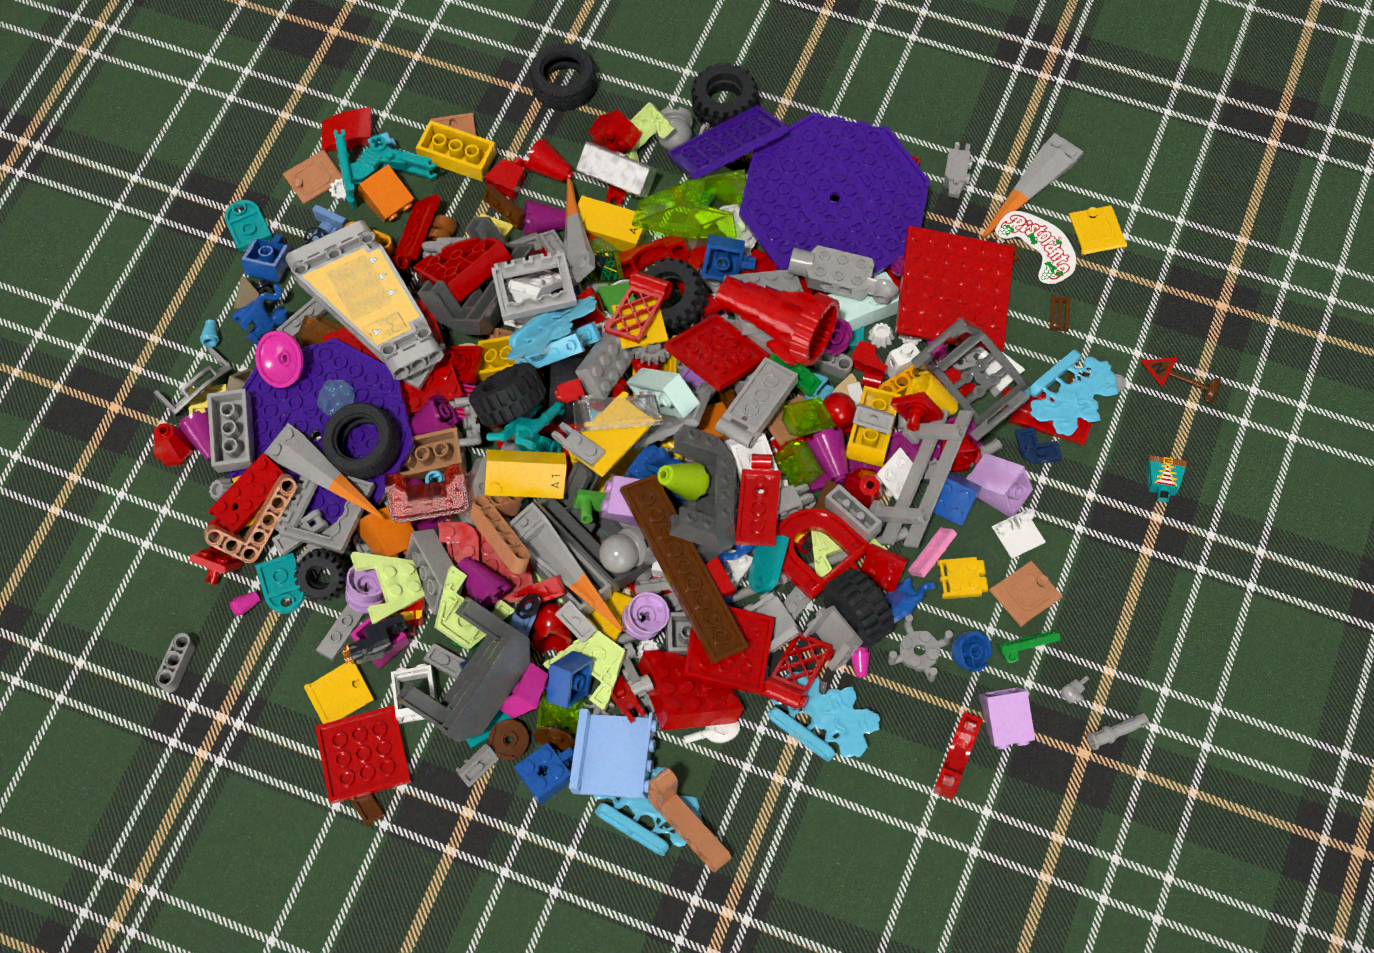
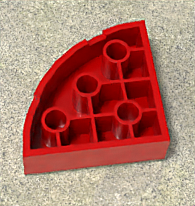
M479 237L447 245L441 248L442 252L435 256L430 254L412 268L423 284L430 280L434 286L437 281H444L459 303L470 292L476 290L483 281L493 275L491 268L495 267L494 263L508 261L512 257L502 241L486 237L485 240H480Z
M644 650L638 667L641 675L648 674L654 689L649 691L648 695L662 731L737 723L744 708L731 688L683 677L682 672L685 656L660 650Z

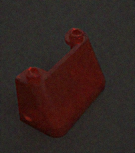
M462 463L452 464L446 468L445 481L407 486L405 477L399 473L385 474V490L389 514L395 522L402 523L465 512L468 508L469 501Z

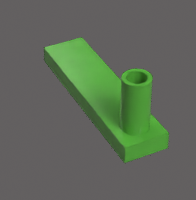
M583 489L577 490L573 500V508L580 509L582 523L588 524L592 522V511L602 512L600 507L606 493Z

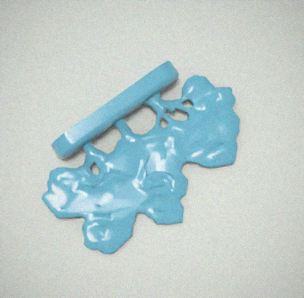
M588 296L585 299L577 300V306L534 316L510 336L509 346L512 350L506 359H515L525 354V359L537 356L547 348L550 341L570 334V328L573 326V323H570L571 321L595 310L597 300H594L595 297Z
M1076 349L1071 351L1030 387V395L1033 398L1038 397L1043 392L1046 393V399L1031 401L1032 411H1030V414L1038 421L1052 420L1056 433L1071 436L1078 428L1077 418H1083L1088 422L1101 421L1100 415L1097 412L1099 405L1093 399V396L1095 394L1102 396L1118 394L1116 375L1111 371V365L1108 361L1100 362L1094 357H1087L1084 361V368H1075L1074 365L1080 360L1081 354ZM1067 371L1075 374V381L1071 384L1065 383L1060 378ZM1083 371L1090 373V376L1084 377L1080 375L1079 372L1081 374L1083 373ZM1056 381L1061 384L1057 393L1047 389Z
M795 671V672H792V673H793V675H796V674H799V673H802V672H797V671ZM806 677L797 679L796 682L805 687L808 680ZM818 677L807 694L809 700L804 710H794V708L787 706L789 709V714L787 715L779 708L773 707L767 713V716L773 723L827 762H830L835 756V751L828 744L829 742H836L839 745L840 753L843 757H852L854 755L861 757L868 748L864 733L869 734L879 730L880 726L878 714L867 708H853V704L857 699L853 686L843 688V690L829 689L826 694L819 693L820 682ZM771 699L774 704L782 705V703ZM798 713H806L812 718V722L805 728L794 720V717ZM814 727L825 729L827 731L825 739H820L811 730ZM836 733H839L837 738L833 737Z
M653 767L652 772H649L648 780L655 777L665 767ZM648 792L646 793V799L621 797L619 801L616 797L593 795L597 799L609 798L613 800L614 807L600 803L595 810V813L602 820L658 855L664 856L669 849L668 843L657 836L659 833H668L674 845L678 847L685 846L686 842L677 832H670L673 829L672 827L666 829L663 826L660 828L667 821L650 803ZM679 796L702 822L698 799L691 796ZM627 805L635 816L633 819H630L618 810ZM642 815H648L653 818L655 822L653 830L649 831L637 823ZM657 818L661 820L659 824L657 823Z

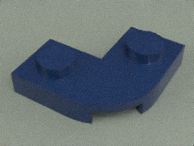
M1034 427L1015 430L1019 451L1027 461L1034 464H1045L1062 460L1058 441L1039 443Z

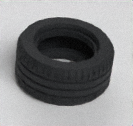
M557 43L541 50L532 60L530 65L532 90L538 101L544 106L555 110H572L582 106L593 96L597 86L595 63L585 49L570 43ZM561 68L574 69L581 74L579 79L570 85H553L546 80V77L551 72Z
M575 354L550 364L547 410L555 402H558L554 392L557 390L556 385L578 378L575 371L584 360L583 356ZM578 396L579 399L569 403L563 401L564 405L561 409L565 410L564 414H558L549 424L555 425L562 422L566 424H581L584 397Z
M356 402L338 409L327 421L322 434V447L328 461L346 476L357 479H370L379 476L380 473H384L394 463L400 450V435L395 422L382 409L371 403ZM364 423L375 424L378 428L379 438L373 451L363 458H348L345 454L344 442L350 430Z

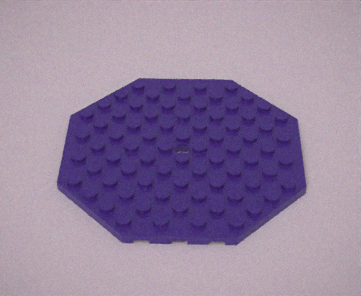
M813 112L788 127L789 132L785 133L781 138L773 139L767 145L753 150L739 217L777 270H787L789 268L794 248L812 251L819 245L872 258L874 262L872 278L891 267L896 258L904 255L907 227L915 226L921 228L930 180L887 126L877 127L872 126L871 123L846 121V118L821 116L820 113ZM836 195L839 197V201H832L830 197Z
M336 338L328 339L327 342L321 344L315 343L302 348V373L299 379L291 386L277 388L269 385L261 377L256 366L242 388L246 389L251 396L255 460L267 450L287 423L304 434L326 457L322 447L324 427L329 418H331V415L347 404L356 402L371 403L382 409L395 422L400 435V450L394 463L384 473H380L379 476L361 479L374 483L375 488L369 502L378 509L415 447L400 380L393 378L385 364ZM364 423L350 430L344 442V450L348 458H363L373 451L379 438L378 428L375 424ZM319 431L321 433V438L313 440V434ZM279 465L285 474L293 477L296 484L301 483L299 481L300 475ZM247 469L228 471L231 483H233L234 477L242 475ZM288 480L283 485V488L290 487L291 481ZM318 485L303 517L319 509L322 513V519L326 520L328 525H333L342 516L347 500ZM364 510L362 516H365V515H368V514H371V513L368 512V511H366V510ZM312 521L310 523L311 526H314L316 524L315 521Z

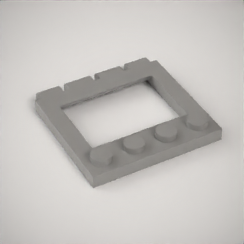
M560 250L549 251L547 256H544L543 253L531 255L529 260H526L525 257L510 260L511 264H507V261L494 263L495 267L491 268L503 322L577 306L564 252L560 253ZM558 267L563 285V290L558 294H544L538 299L530 297L523 299L520 303L508 301L504 279Z
M343 475L369 501L375 488L374 483ZM300 476L299 481L301 483L296 484L297 488L292 496L294 500L289 501L283 512V515L287 517H280L275 530L279 531V534L283 537L343 554L364 509L347 500L344 506L345 510L342 516L338 518L337 527L330 537L297 528L318 486L316 483Z

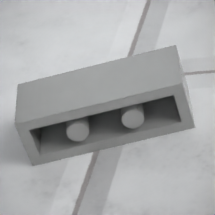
M840 484L825 496V507L843 519L868 543L881 532L882 521Z

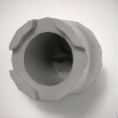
M667 107L660 111L675 128L665 139L657 134L660 145L666 151L692 139L691 127L693 119L692 113L688 109L679 107V110H671V107Z
M635 527L625 528L618 534L607 537L602 542L599 548L600 562L608 571L615 574L625 573L634 566L637 567L648 561L650 547L647 548L644 541L645 537L639 529Z

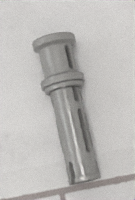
M1141 713L1114 726H1103L1102 730L1095 733L1089 732L1087 733V740L1093 750H1098L1099 746L1106 743L1112 744L1116 738L1149 725V720L1144 713Z

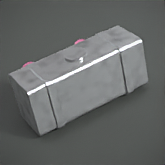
M586 142L576 171L625 190L627 193L639 197H647L657 169L644 162L629 158L628 155L621 152H615L607 147Z

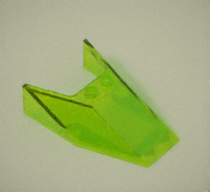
M745 169L687 180L639 200L632 226L681 238H708L709 234L736 238L733 212L704 206L701 203L708 202L712 195H743L745 184L747 183Z

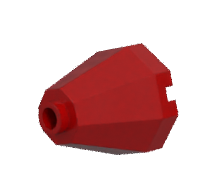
M163 423L154 429V456L167 467L184 464L188 455L191 456L193 454V444L179 427Z
M967 432L950 469L951 472L964 471L970 468L969 464L974 463L976 465L979 463L981 457L980 448ZM941 440L940 456L947 440Z
M858 467L846 476L844 489L866 508H870L873 500L882 499L884 484L876 475L875 469Z

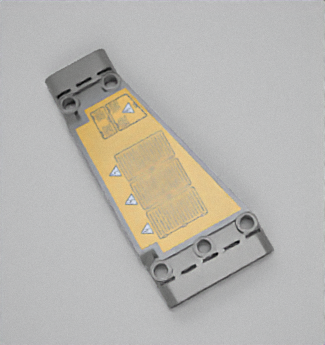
M365 221L354 222L286 255L285 260L297 284L388 367L394 379H404L442 360L444 353L435 340L424 315L383 246L377 242L375 234L370 230Z

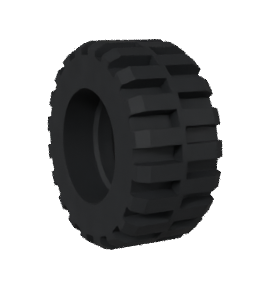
M718 63L713 67L712 65L707 67L706 71L702 70L695 77L691 88L693 113L700 123L704 122V124L707 122L710 124V127H715L758 105V86L755 78L745 68L741 69L739 65L735 64L733 66L731 63H725V65ZM722 91L732 92L739 96L738 99L729 103L716 102L710 97Z
M666 258L665 261L661 259L656 261V264L653 266L650 264L644 274L672 283H684L685 286L684 294L676 305L667 309H661L666 333H671L672 330L677 333L681 332L682 328H690V324L696 323L699 320L698 316L703 315L705 312L703 307L707 306L708 299L705 297L708 296V289L704 279L691 264L683 262L682 259L676 258L673 260L672 258ZM633 294V296L636 298L635 300L641 298L640 295Z
M528 362L517 363L496 372L480 382L470 392L469 402L483 425L496 427L525 415L526 412L531 411L545 398L546 387L532 364Z
M847 569L825 584L823 589L825 604L828 608L833 605L863 641L860 647L869 648L892 632L895 624L892 610L888 606V602L882 595L881 590L862 571Z

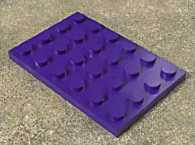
M756 105L667 151L666 154L668 159L693 180H699L704 178L706 174L719 170L721 166L736 161L742 155H748L752 150L767 145L769 141L781 138L789 130L785 123L761 106Z

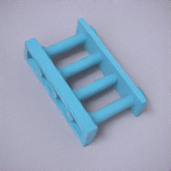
M594 321L571 330V333L565 337L550 341L547 348L537 356L525 359V354L515 358L514 361L516 364L528 362L537 369L585 351L584 346L600 341L602 337Z

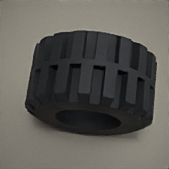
M316 548L312 552L309 551L299 561L295 568L294 578H297L295 581L296 586L300 585L298 589L300 593L304 591L306 593L304 596L307 598L312 596V600L316 601L320 598V601H325L326 598H332L341 590L347 578L348 568L344 567L345 560L339 559L341 557L339 553L335 555L332 550L326 551L325 548L320 550ZM322 565L326 567L331 574V581L329 583L316 581L311 573L312 566Z

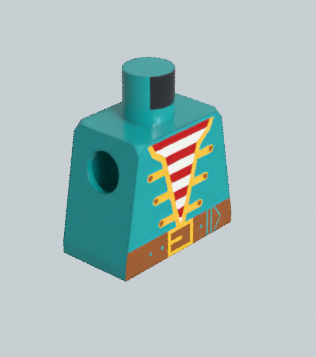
M1153 455L1149 456L1146 463L1148 490L1158 493L1157 501L1166 503L1169 501V495L1174 496L1177 494L1187 461Z

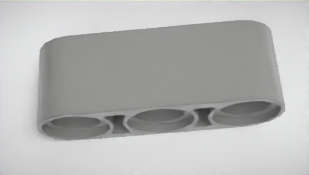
M823 352L811 367L845 379L852 373L853 361L849 356L841 353L832 355Z
M179 633L173 638L155 678L162 690L168 693L174 692L178 688L195 651V644L185 633ZM187 642L185 647L180 648L182 643ZM179 660L178 664L172 666L174 661ZM171 678L169 683L164 684L166 679Z

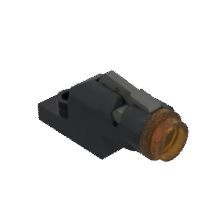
M403 614L364 627L367 638L362 637L354 643L346 645V648L341 649L346 665L383 659L384 653L393 649L389 634H398L405 628H408Z

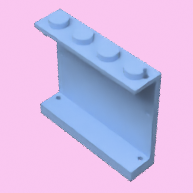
M580 709L569 783L570 791L573 794L646 799V793L649 790V772L653 770L651 752H655L656 745L653 736L654 732H657L658 723L653 713H649V718L634 717L635 721L630 723L626 716L591 714L588 709Z

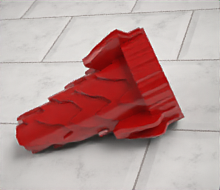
M726 275L725 281L721 283L715 294V300L720 305L741 315L740 318L754 324L757 328L774 338L767 341L766 347L770 348L776 356L790 366L798 363L812 366L819 359L831 339L839 316L840 306L838 300L818 292L813 295L802 291L788 292L783 290L781 292L767 285L764 288L753 282L745 283L729 275Z

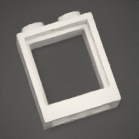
M419 664L416 668L408 669L403 667L391 672L395 713L399 724L424 720L423 717L409 708H403L402 704L396 699L401 692L400 682L428 677L430 696L437 700L434 671L431 665Z

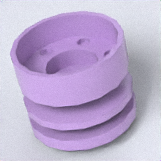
M354 566L349 569L346 578L345 598L349 607L364 614L368 613L367 609L369 606L385 603L375 569L356 572Z
M643 592L636 595L622 613L624 631L636 640L646 641L655 637L666 626L669 619V608L666 601L653 592ZM642 616L646 617L644 622L641 621Z

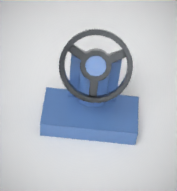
M315 205L312 211L315 219L320 221L321 224L318 227H311L305 232L304 243L306 245L308 242H313L345 227L347 224L346 218L319 205ZM312 229H316L311 239H307L308 233Z
M529 594L518 605L515 603L513 607L515 611L511 615L509 625L527 637L541 604L540 597L536 594ZM532 598L530 602L526 603L525 606L522 607L527 600Z

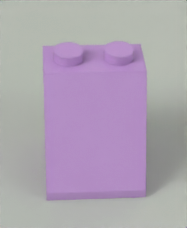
M987 453L983 455L974 470L966 478L982 486L977 498L1009 517L1017 514L1033 490L1024 466Z
M613 476L607 480L604 486V492H606L605 499L602 500L600 507L602 511L601 517L639 527L620 492V488L640 479Z
M1015 687L979 693L991 745L997 746V749H1005L1010 747L1009 744L1017 743L1018 746L1030 744L1029 741L1035 740L1028 691Z

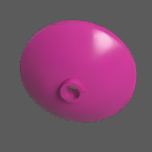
M271 331L260 339L256 348L255 360L261 377L269 385L277 388H284L294 384L299 379L303 369V354L296 339L284 331Z

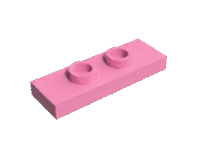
M940 527L910 566L908 572L913 576L924 578L957 535L955 530Z

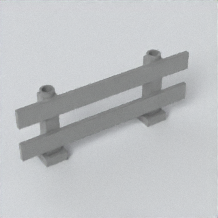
M942 410L944 412L943 420L920 423L918 431L916 429L915 431L907 429L908 418L902 435L912 444H918L920 439H923L895 507L885 506L879 500H873L869 511L882 521L881 527H883L885 522H888L879 542L881 545L893 546L904 523L912 525L903 545L905 547L918 548L972 419L973 411L960 410L954 424H945L950 412ZM947 440L919 508H909L937 441Z

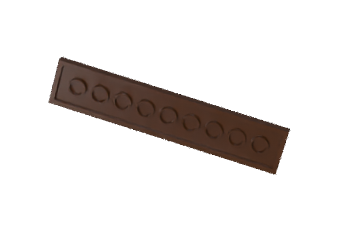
M653 474L622 486L620 492L711 664L713 665L747 650L749 646L693 542L669 535L671 530L669 518L673 514H678L662 484L658 481L657 475Z

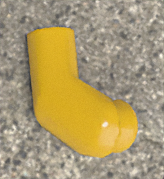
M668 436L665 440L661 441L662 447L672 450L674 448L673 437ZM673 453V457L683 460L682 455Z

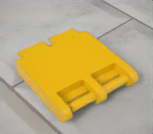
M977 557L937 561L941 572L939 579L943 585V599L982 596V592H988L987 578L980 577L986 574L984 560L977 561ZM944 566H946L947 576H945ZM946 582H948L949 592H947Z

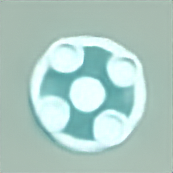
M327 380L319 392L318 407L329 416L335 414L343 406L354 403L355 395L353 388L343 380Z

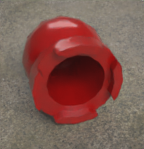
M831 393L820 404L819 418L826 427L834 428L835 431H839L838 427H841L844 437H846L852 431L853 419L857 409L856 404L845 393Z
M547 603L538 608L532 625L534 630L532 642L533 648L536 651L546 654V650H556L557 654L571 646L572 635L569 632L570 629L555 615L562 605Z

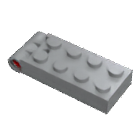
M616 324L613 326L612 329L617 330ZM606 332L602 334V339L596 342L575 371L592 403L603 401L607 398L635 358V354H632V348L622 349L620 338Z
M765 357L729 408L718 420L715 431L750 448L797 384L798 374Z

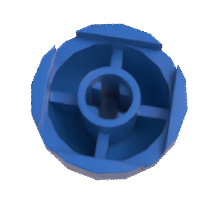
M979 631L961 633L954 639L951 646L953 661L960 668L976 672L983 670L988 665L986 663L988 657L992 655V645L989 638Z

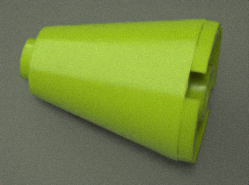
M698 462L664 465L658 471V481L684 500H698L697 498L704 495L709 486V474L706 473L704 465Z

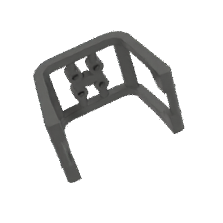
M962 317L911 360L917 369H923L935 374L964 410L974 412L972 419L976 426L970 434L976 441H979L1030 397V386L991 338L978 325ZM964 332L972 334L938 364L930 361L934 357L932 352L949 337L955 339ZM979 341H982L991 353L984 359H978L975 366L969 371H964L961 374V378L953 383L944 371ZM996 358L1003 367L998 372L990 374L987 378L981 371H985L989 367V363ZM1009 373L1017 383V386L980 415L971 403L977 398L985 396L988 389L993 385H998L1001 378ZM975 377V381L980 385L974 387L973 392L968 397H965L959 389L964 384L972 382ZM1002 410L998 415H996L992 420L988 422L989 419H991L995 414Z

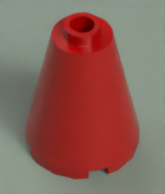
M541 137V140L538 139L528 153L529 160H525L523 167L527 170L563 183L568 178L571 180L574 172H572L573 167L543 137Z

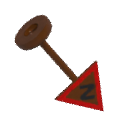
M1178 357L1141 360V363L1161 387L1164 386L1170 375L1207 390L1205 400L1208 403H1213L1221 387L1222 379L1214 378L1208 386L1172 372Z

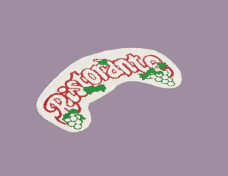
M1021 211L1009 212L997 225L995 231L999 237L1005 239L1020 237L1028 245L1041 253L1043 261L1038 275L1041 282L1056 284L1074 272L1076 267L1075 251L1065 234L1055 225Z

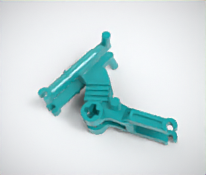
M341 129L340 135L337 130H334L343 186L347 202L352 210L358 208L354 199V184H360L387 164L393 171L394 169L426 177L429 180H434L437 177L436 173L430 175L432 170L436 168V163L429 164L432 162L431 158L390 149L386 144L385 138L381 135L371 137L369 141L370 148H365L357 162L349 163L348 157L350 155L347 152L345 130Z
M555 402L551 408L541 414V417L530 419L538 410H541L542 405L538 404L531 411L526 412L525 415L507 424L502 432L488 433L486 438L488 441L501 440L505 442L516 434L515 443L518 451L561 453L560 443L540 436L538 432L547 426L558 414H564L565 410L561 409L564 403ZM529 497L523 498L520 511L525 509L524 505H528Z

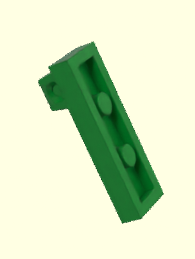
M773 352L768 358L797 373L798 382L796 386L807 396H811L821 382L803 364L798 363L790 366Z
M1051 630L999 643L996 646L997 651L1003 655L1005 662L1013 663L1019 661L1018 651L1061 641L1059 632Z

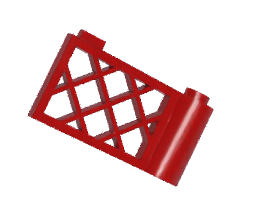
M636 271L629 278L630 287L612 318L608 317L603 327L607 334L640 344L663 301L669 298L672 291V282ZM632 293L640 295V299L630 302ZM652 299L657 301L655 305L649 307L646 305V301ZM643 303L645 308L635 312L633 306ZM631 308L632 313L625 316L621 315L623 310ZM647 313L648 318L639 322L637 316ZM635 317L637 323L626 327L624 321ZM623 323L624 328L612 329L615 324ZM639 327L640 332L637 336L629 334L630 330Z
M802 633L790 642L772 675L765 680L761 695L797 710H800L802 707L805 708L809 700L807 694L826 660L830 661L835 653L833 645L810 636L804 637ZM800 639L807 642L808 646L797 648L796 643ZM819 647L826 649L823 654L817 656L813 650ZM811 651L813 657L802 660L800 653ZM797 654L799 661L789 664L787 661L788 657ZM815 661L816 668L807 671L805 664ZM802 666L804 672L793 675L791 668ZM789 671V677L781 678L778 676L779 672ZM806 677L808 682L804 687L797 684L796 680Z

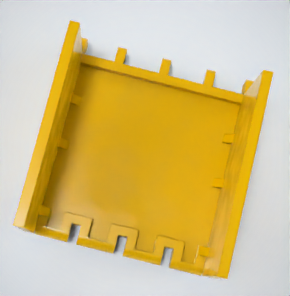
M622 392L602 413L595 417L594 422L589 427H585L581 432L583 436L605 450V455L592 468L569 452L572 466L581 461L600 476L594 488V491L604 492L606 481L612 478V476L608 475V472L624 477L627 469L644 448L635 449L633 445L654 424L651 418L630 404L627 400L629 398L627 392Z

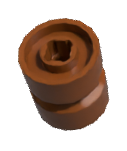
M437 215L426 240L429 242L437 241V238H451L457 227L456 222L447 216Z

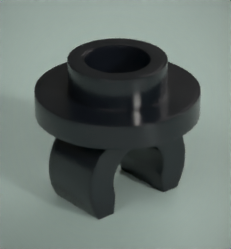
M264 279L255 283V290H259V295L264 290H268L270 294H273L272 289L268 287L271 284L270 281L266 282Z

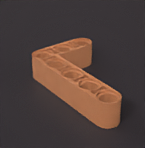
M282 474L277 478L244 538L217 525H209L203 532L207 544L246 563L256 561L296 491L297 486L293 477L289 474ZM284 481H291L290 487L282 488ZM279 497L282 499L279 505L272 504L275 498ZM265 515H272L271 521H263ZM260 531L263 533L261 538H253L256 532ZM211 532L219 533L215 539L208 538V535ZM228 541H236L235 546L230 548L226 546ZM246 549L254 550L250 556L244 555Z
M488 495L475 497L471 505L469 518L507 568L515 574H523L530 559V552L504 518L518 515L524 497Z
M666 767L649 781L648 799L708 868L716 872L731 859V855L676 794L677 777Z

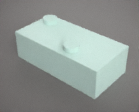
M887 272L872 277V279L876 280L886 279L893 282ZM899 292L886 304L874 301L873 295L869 294L862 301L832 293L827 295L838 300L840 306L838 317L849 322L853 331L860 329L861 326L865 327L897 314Z
M641 368L626 382L646 411L685 418L700 404L679 373Z

